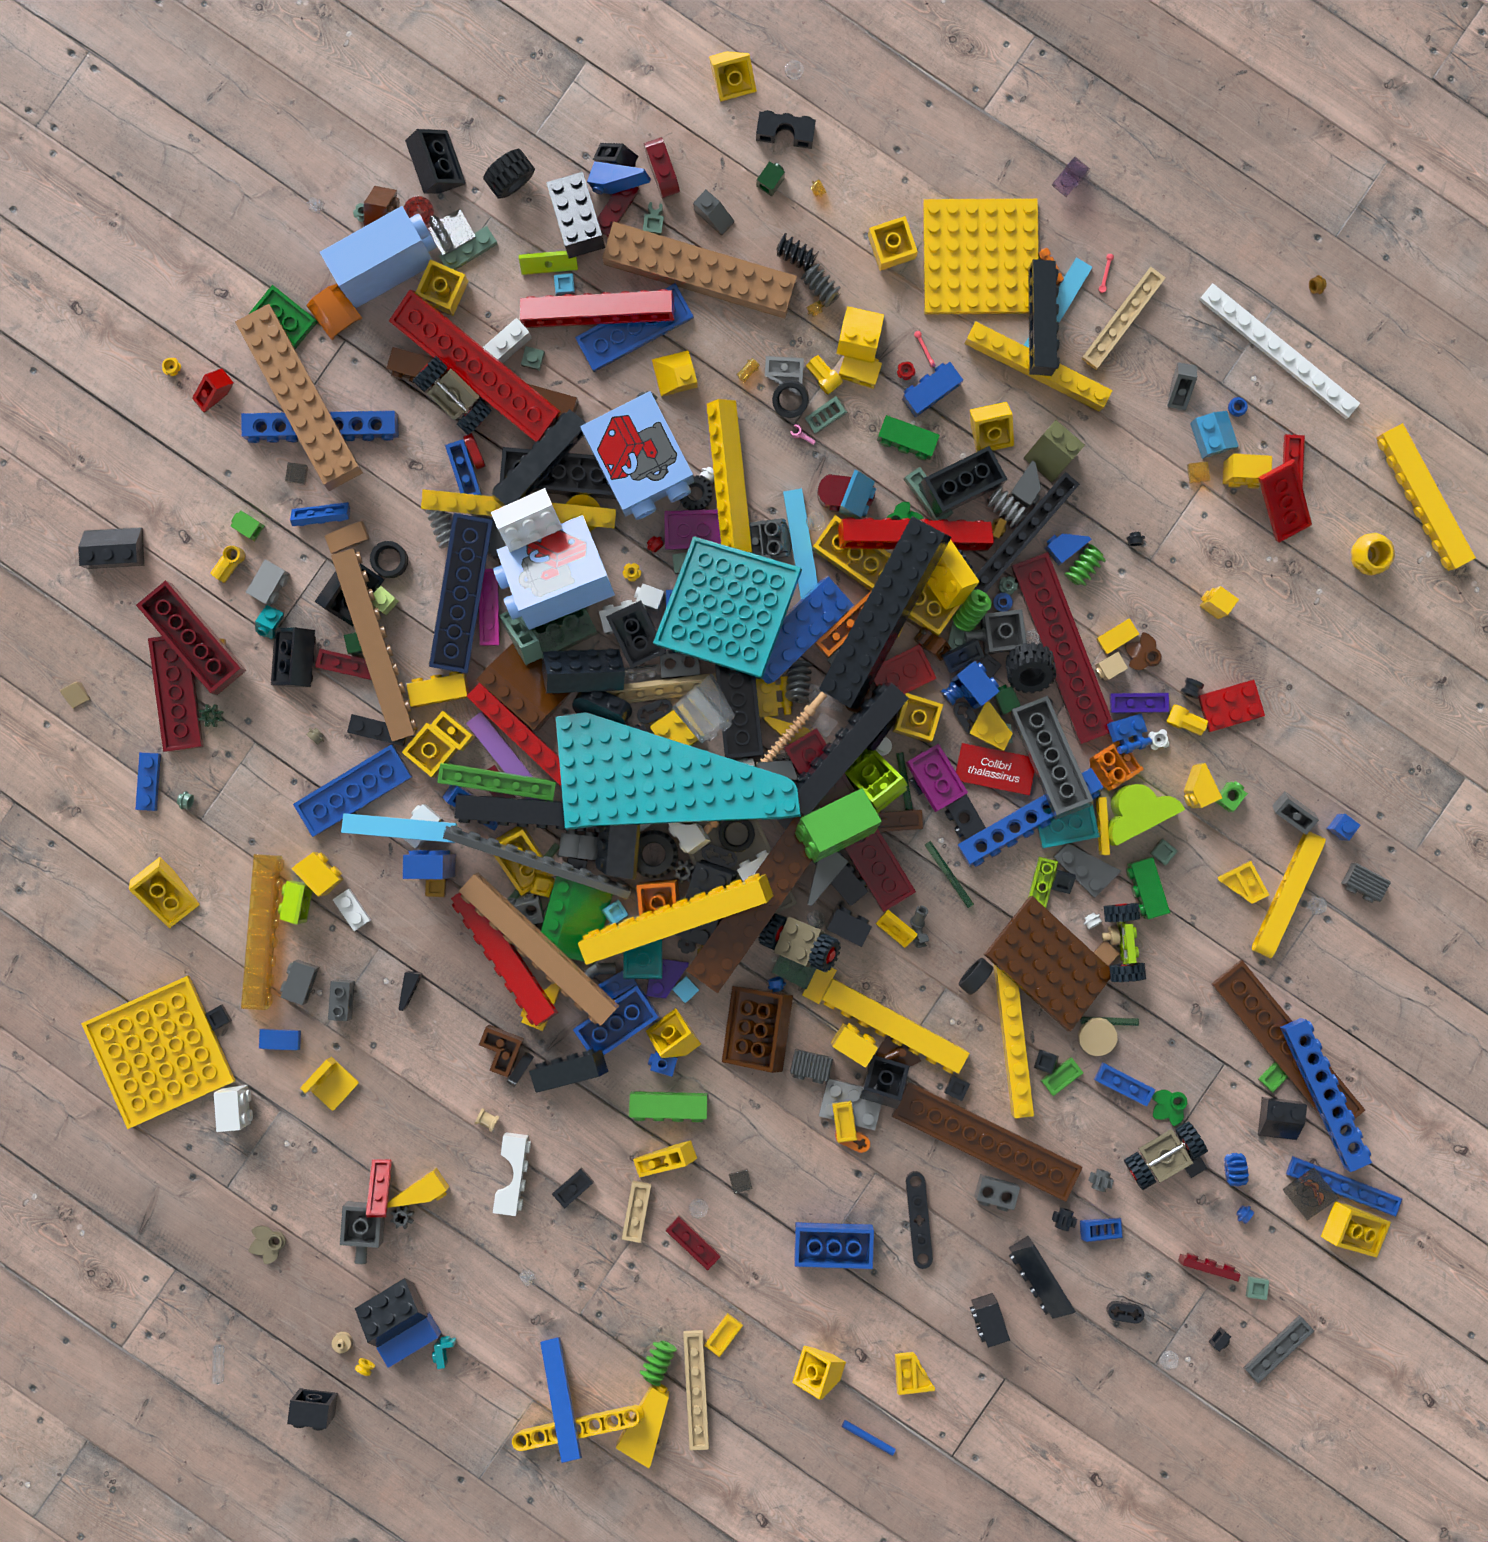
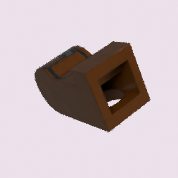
M922 627L913 638L916 643L920 644L922 648L939 661L943 660L942 654L952 649L946 640L925 627Z

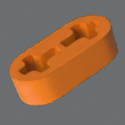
M856 1131L857 1140L861 1141L863 1138L866 1146L858 1148V1143L855 1141L840 1143L860 1153L866 1152L870 1147L868 1137Z

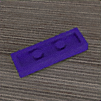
M1169 693L1110 694V713L1169 712Z

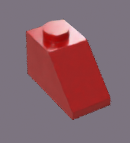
M222 368L207 373L203 376L192 399L203 412H207L228 395L234 382Z

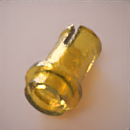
M753 358L748 359L747 364L736 376L745 383L755 371L759 370L760 364Z

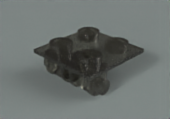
M461 209L442 219L435 215L429 218L430 226L427 228L442 256L476 238Z

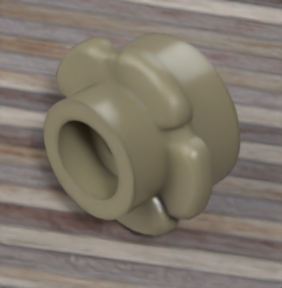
M309 728L310 731L306 735L317 745L321 741L324 742L322 739L324 734L317 728L314 730Z

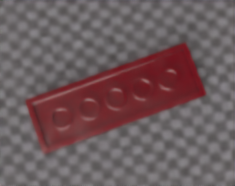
M162 636L148 638L163 752L203 747L194 673Z

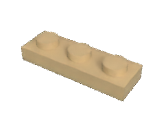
M632 1181L622 1240L641 1243L651 1184Z

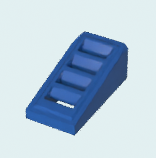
M1121 1218L1081 1220V1239L1086 1242L1123 1238ZM1113 1223H1114V1234H1112V1229H1111V1224H1113ZM1104 1224H1106V1234H1104ZM1096 1225H1098V1235H1096Z

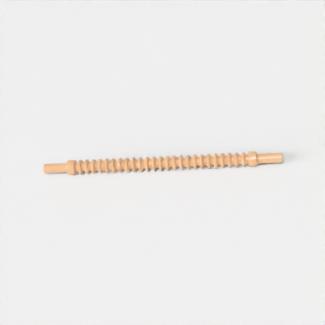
M823 691L819 693L810 705L804 707V712H800L801 716H797V720L793 721L794 724L789 725L790 728L786 729L785 734L782 733V738L779 737V741H775V746H771L772 749L767 750L768 754H764L763 759L760 758L761 762H773V758H777L776 755L781 754L780 750H784L785 745L788 746L787 742L792 741L791 737H795L794 734L799 733L798 729H802L803 724L806 725L805 721H809V717L814 716L815 710L827 697ZM707 821L708 823L703 829L708 835L720 823L719 821Z

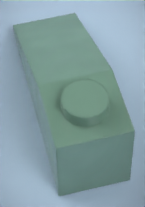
M508 611L500 614L499 617L524 663L527 665L542 658L543 654L539 640L533 631L528 629L522 616L512 620Z

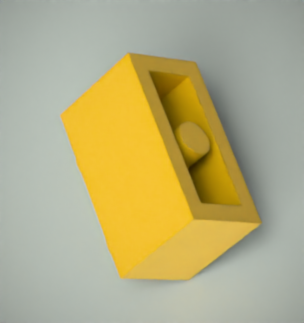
M844 356L839 376L843 380L874 389L882 363L877 358L874 359V362Z
M1219 586L1204 593L1201 597L1203 602L1200 604V607L1215 618L1220 619L1231 612L1239 599L1222 586Z
M442 711L430 725L461 751H464L476 737L445 711Z

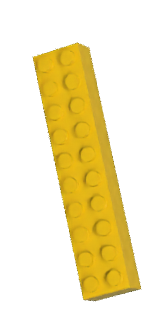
M759 873L749 876L744 882L739 879L731 882L726 888L723 885L716 887L708 892L707 895L705 892L694 895L689 901L687 898L681 899L671 905L672 907L667 904L659 907L654 913L650 910L640 914L641 916L636 917V919L634 916L627 918L619 923L618 926L617 923L605 926L606 928L600 931L599 929L590 931L582 936L583 940L578 942V945L587 965L767 903L774 895L766 874L760 876Z

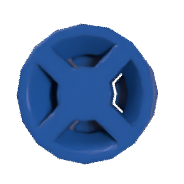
M953 681L947 689L944 688L940 691L950 705H954L958 698L964 697L961 689Z

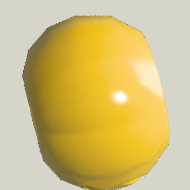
M1376 532L1365 534L1358 538L1350 552L1353 566L1366 575L1381 574L1388 570L1395 558L1392 541ZM1369 549L1372 552V558L1370 560L1368 559Z

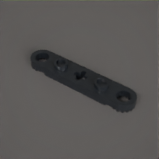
M912 1171L907 1174L905 1181L914 1264L920 1269H926L931 1266L933 1261L926 1183L924 1176L920 1172ZM914 1176H918L921 1179L920 1185L916 1187L910 1184V1179ZM917 1215L924 1218L920 1225L914 1221V1219H917ZM926 1254L928 1256L927 1262L923 1264L918 1262V1256Z

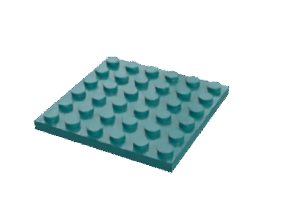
M693 536L653 644L763 678L802 569Z

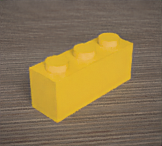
M457 671L450 672L449 676L442 677L441 674L432 675L429 680L424 681L423 678L412 679V683L406 684L410 706L414 708L464 699L469 694L466 675Z

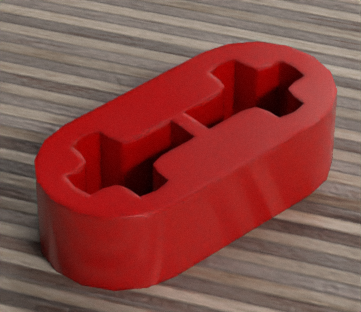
M470 433L463 436L476 469L486 467L473 434Z

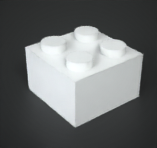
M248 1085L224 1087L214 1092L217 1132L241 1130L251 1124L253 1112L249 1107L251 1091L248 1090Z

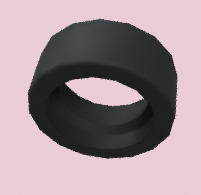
M794 380L779 384L772 397L774 409L778 414L786 418H796L801 415L809 402V394L805 386ZM787 388L798 390L802 396L801 405L792 411L784 409L779 400L780 394Z
M383 541L372 549L370 563L374 571L380 576L396 578L405 572L408 566V555L398 543ZM385 549H394L400 555V564L392 571L382 569L378 563L379 554Z
M748 819L724 820L718 831L722 846L733 852H742L748 849L755 837L754 827ZM732 823H742L748 830L747 840L741 845H733L726 839V828Z
M983 958L978 959L963 975L959 986L969 995H972L989 978L993 971V966Z

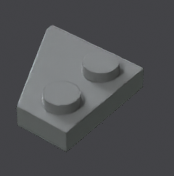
M766 356L765 377L777 384L790 380L802 384L804 358ZM787 388L789 391L795 393L798 396H801L798 390L794 388Z

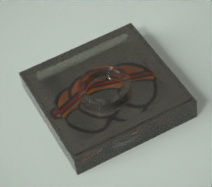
M1315 1167L1283 1188L1284 1193L1307 1221L1339 1199Z

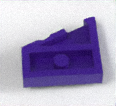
M662 959V979H649L647 996L666 999L688 967L689 962Z

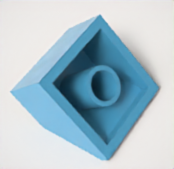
M1227 411L1213 412L1195 418L1190 423L1202 459L1239 447Z
M854 470L838 513L855 519H861L862 516L866 517L870 507L866 505L869 498L873 499L877 489L873 487L875 481Z

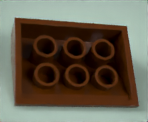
M513 643L476 679L534 731H539L572 693H546L542 673V658L526 665Z
M732 986L722 1062L770 1073L783 1072L793 995Z

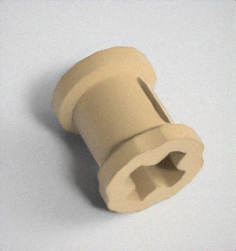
M482 1108L474 1124H481L492 1132L499 1116H493Z

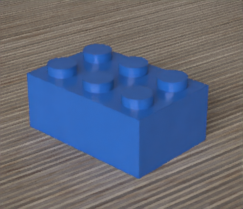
M976 661L972 662L950 680L961 689L964 698L973 709L982 706L1000 692L998 690V683L992 677L989 679L985 674L987 671L980 662L977 664Z

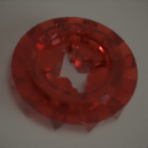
M422 196L410 198L404 205V210L408 217L411 218L416 215L414 212L417 211L419 205L421 210L424 211V213H421V218L425 225H428L430 220L433 219L434 213L431 202Z

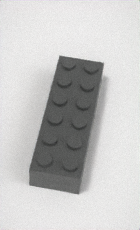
M1046 696L1012 709L1011 717L1055 820L1092 806V796L1049 697Z

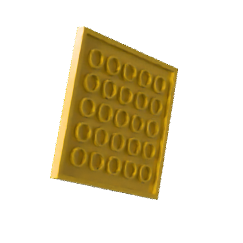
M1038 198L924 199V314H1029L1028 268L1033 259H1038Z
M190 975L81 1023L127 1129L236 1081L215 1032L212 1030L205 1015L206 1012Z

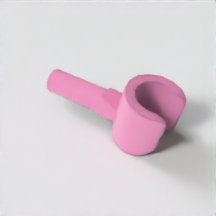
M795 424L794 427L799 432L795 434L790 431L792 437L802 438L814 445L816 441L805 435L801 427Z

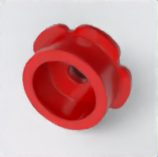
M902 362L897 367V375L899 378H903V380H910L916 373L911 362Z
M651 537L647 541V549L652 553L659 551L664 545V542L661 540L662 537Z

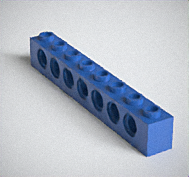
M395 411L330 412L336 424L343 423V429L340 432L345 441H355V438H362L364 441H374V438L391 441L393 438H399L398 414ZM241 413L242 437L248 440L249 443H259L260 440H267L270 443H277L279 440L298 442V437L285 413ZM362 423L361 430L355 431V425ZM376 423H382V427L379 430L373 429ZM266 424L267 429L264 432H260V427ZM282 424H286V429L283 432H279V427Z
M1092 768L1083 772L1082 776L1094 800L1101 795L1100 792L1103 790V785ZM1045 795L959 843L958 849L968 866L974 865L977 867L985 862L984 859L988 856L993 858L1002 852L1000 849L1016 845L1018 843L1017 840L1021 837H1030L1039 826L1041 829L1049 826L1051 820L1054 819L1053 813L1046 814L1042 809L1044 806H1049ZM1033 815L1037 818V821L1035 823H1028L1026 817ZM1011 825H1017L1019 826L1020 831L1017 833H1012L1009 827ZM1000 834L1003 837V841L997 843L992 837ZM978 844H984L987 847V850L984 852L977 851L976 846Z
M1299 1018L1280 1027L1344 1169L1353 1172L1371 1164V1152L1362 1142V1132L1358 1127L1356 1128L1353 1122L1355 1117L1351 1110H1348L1346 1107V1097L1337 1087L1339 1082L1336 1076L1330 1072V1062L1321 1052L1323 1048L1320 1041L1315 1039L1312 1023L1306 1019ZM1302 1036H1306L1307 1039L1304 1045L1300 1044ZM1314 1054V1061L1309 1063V1055ZM1321 1071L1323 1074L1322 1079L1317 1081L1316 1075ZM1330 1089V1096L1328 1098H1325V1091ZM1338 1107V1114L1336 1116H1333V1109ZM1346 1125V1132L1341 1134V1127ZM1354 1143V1150L1349 1152V1145Z

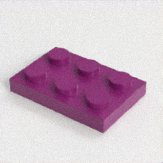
M718 510L664 511L665 550H688L693 536L721 544Z
M939 743L906 762L907 767L934 812L939 811L968 793Z

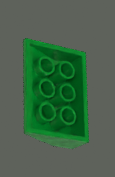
M556 876L541 932L568 958L584 961L578 942L583 940L582 936L588 934V932L595 929L600 931L604 928L606 916L602 910L610 905L613 894Z

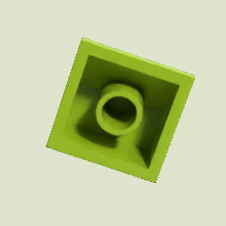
M291 880L283 885V902L280 903L278 908L280 920L293 924L307 922L313 891L305 883Z

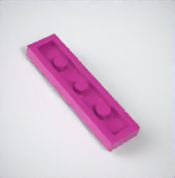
M485 569L479 601L480 646L500 645L499 584L493 569Z

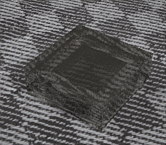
M288 462L285 481L305 485L308 466Z
M748 1169L729 1174L734 1194L753 1189Z

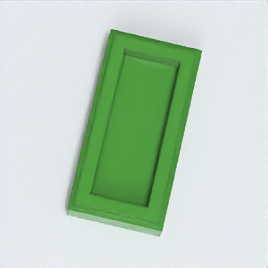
M1070 1057L1055 1069L1054 1074H1048L1041 1079V1082L1051 1095L1055 1096L1081 1076L1083 1071L1073 1058Z
M1274 1062L1258 1080L1273 1093L1288 1077Z

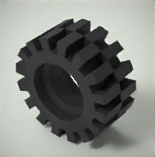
M699 475L693 477L694 483L688 486L689 488L695 486L701 488L703 495L696 501L691 500L688 495L680 499V503L688 510H704L712 501V487L704 477L701 478Z

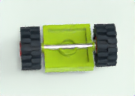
M1139 903L1103 906L1105 922H1117L1120 933L1121 961H1123V964L1109 966L1111 982L1145 980V963H1137L1136 958H1139V950L1135 946L1134 940L1137 938L1136 927H1133L1132 923L1126 922L1140 919Z

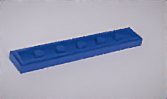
M1292 1156L1286 1172L1288 1176L1296 1179L1311 1178L1319 1183L1322 1189L1395 1217L1402 1202V1198L1294 1156Z
M557 1337L541 1341L561 1463L580 1459L582 1455L561 1338Z

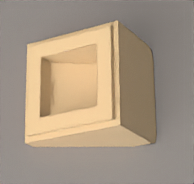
M74 682L60 690L72 708L90 700L81 682Z

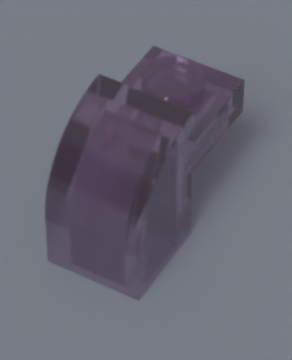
M1075 156L1053 182L1052 186L1067 197L1088 175L1090 168Z

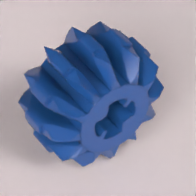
M1242 1153L1226 1154L1224 1158V1171L1228 1184L1235 1187L1246 1185L1249 1181L1246 1157Z

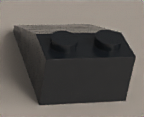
M641 600L606 616L631 669L666 653V648L653 644L657 629Z

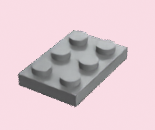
M829 1078L826 1083L819 1116L835 1120L832 1103L852 1101L855 1126L875 1130L881 1104L861 1099L860 1095L863 1086Z

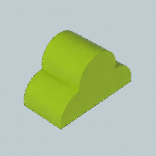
M865 749L844 773L856 791L863 788L877 814L907 791L905 779L876 750Z
M1142 784L1120 787L1115 791L1111 799V809L1114 817L1108 821L1109 845L1117 846L1184 811V806L1179 800L1171 796L1156 797L1153 790Z

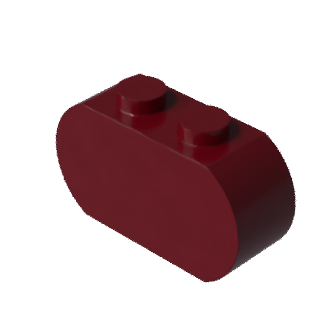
M660 137L643 143L661 198L680 193L677 177L663 138Z
M826 475L820 481L817 490L820 504L824 508H829L831 512H839L851 477ZM875 494L873 496V499H868L866 505L871 507L875 498Z

